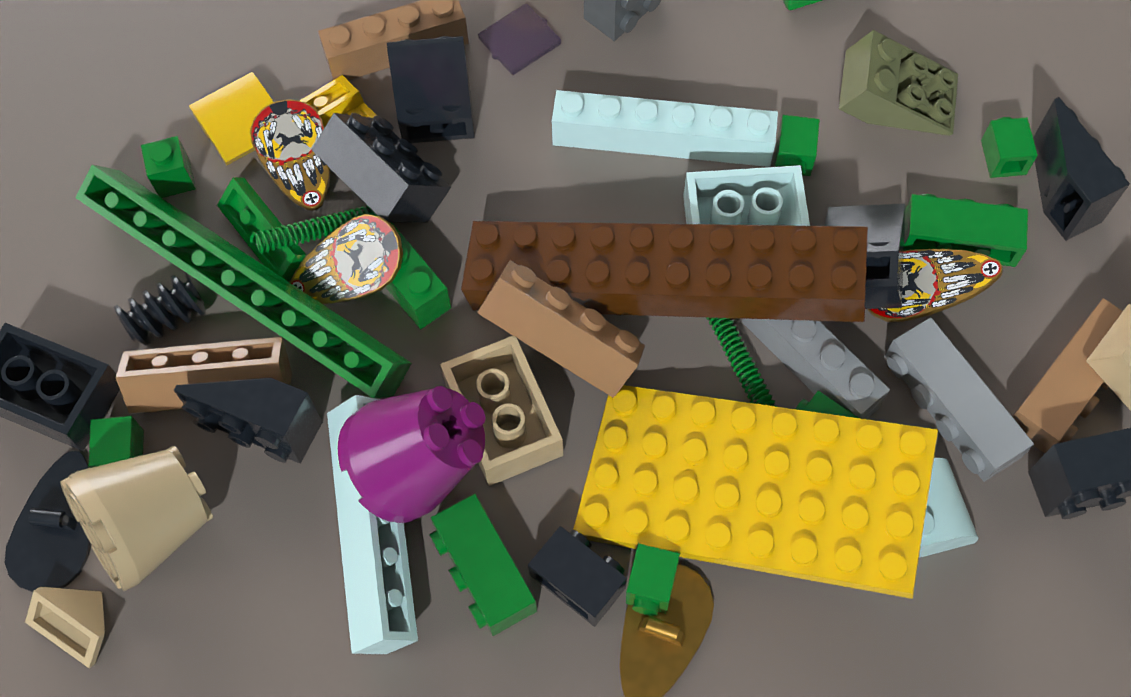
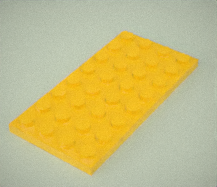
M623 385L616 396L612 398L608 395L573 530L581 533L589 541L637 549L639 543L680 553V557L913 599L938 429Z

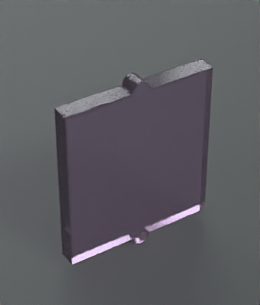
M527 3L478 33L479 40L491 51L492 58L494 60L498 59L512 75L561 45V39L547 25V20L541 19Z

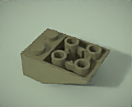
M872 30L846 50L839 110L868 124L950 136L954 132L958 74Z

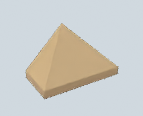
M39 587L33 592L25 623L86 667L91 668L96 663L105 634L102 592Z

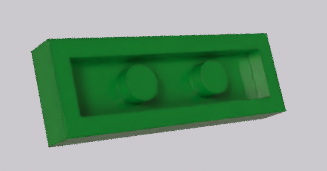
M233 177L219 200L217 207L263 265L289 282L305 258L306 253L299 245L293 244L292 247L288 245L287 248L282 246L280 250L277 247L275 251L270 249L269 252H266L264 250V253L261 254L258 251L255 236L254 242L250 243V236L253 232H263L265 229L269 231L270 228L275 229L277 226L281 228L282 224L244 177Z

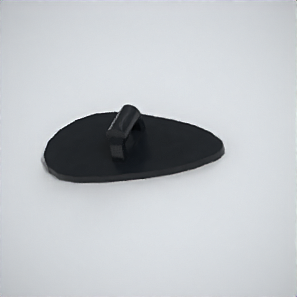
M70 451L64 454L42 476L22 509L6 545L4 563L9 577L20 588L30 592H34L39 587L64 588L68 586L82 572L88 559L91 543L80 521L78 522L75 519L60 481L68 478L69 475L89 468L85 457L78 451Z

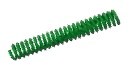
M366 205V207L362 206L360 209L355 208L354 210H345L343 213L340 211L338 214L333 213L321 218H311L310 221H299L298 224L294 222L292 225H282L281 228L277 226L275 229L270 228L269 231L265 229L263 232H253L250 236V243L254 242L255 236L258 251L263 254L264 250L266 252H269L270 249L275 251L276 247L280 250L282 246L287 248L288 245L292 247L293 244L298 245L299 242L304 244L305 240L308 243L311 239L313 241L316 238L321 240L322 236L326 238L339 228L340 225L345 224V222L354 217L370 214L373 210Z
M706 318L709 320L712 330L715 331L714 334L718 336L717 340L720 341V346H723L722 350L726 352L725 356L731 362V367H734L733 371L737 373L736 377L742 383V388L745 389L744 392L748 394L747 398L750 399V403L778 407L774 405L776 400H771L773 395L769 394L770 390L765 389L767 384H764V379L760 378L761 373H757L759 368H756V363L752 362L753 357H749L750 352H747V347L744 346L745 342L741 341L742 336H738L739 331H736L737 327L733 325L734 321L730 320L731 318Z

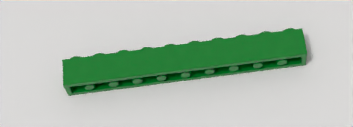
M91 165L75 197L76 199L372 398L393 397L412 365L410 361L120 170Z

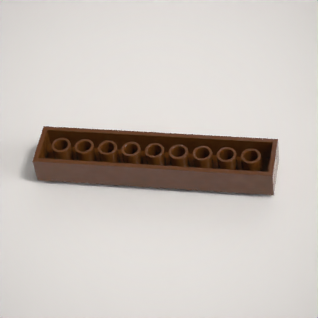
M473 221L461 290L472 310L478 311L504 268L511 260L517 265L531 269L539 279L552 287L561 288L568 293L571 299L587 309L596 310L600 314L864 322L868 227Z

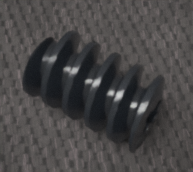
M186 272L185 282H182L175 275L170 276L172 289L170 290L162 283H157L158 296L156 297L147 290L142 291L143 304H139L132 297L129 298L130 311L128 312L118 305L114 306L120 322L134 342L137 339L145 346L150 344L149 331L158 338L163 337V324L173 331L178 329L177 316L187 323L191 322L192 308L201 316L206 314L205 303Z

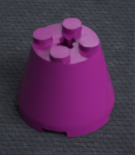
M443 386L372 401L349 416L341 428L337 448L341 472H348L353 485L361 495L358 502L375 516L395 523H406L420 518L434 510L475 464L482 460L485 449V431L483 427L486 420L485 413L479 404L469 402L460 393Z

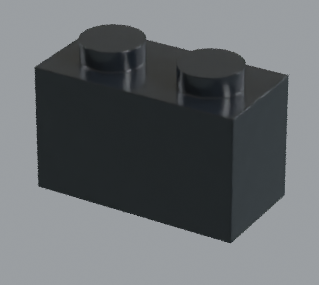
M559 526L529 562V575L595 627L626 589L627 577L623 575L625 570L610 556L605 555L602 559L590 549L592 544L576 530H572L569 533Z

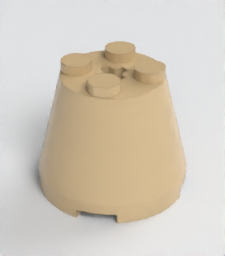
M175 446L166 450L80 470L60 481L75 519L78 522L80 521L88 540L92 544L93 552L118 589L122 588L123 591L140 584L207 521L213 519L207 503L200 497L206 494L200 478L194 471L189 474L185 472L186 464Z

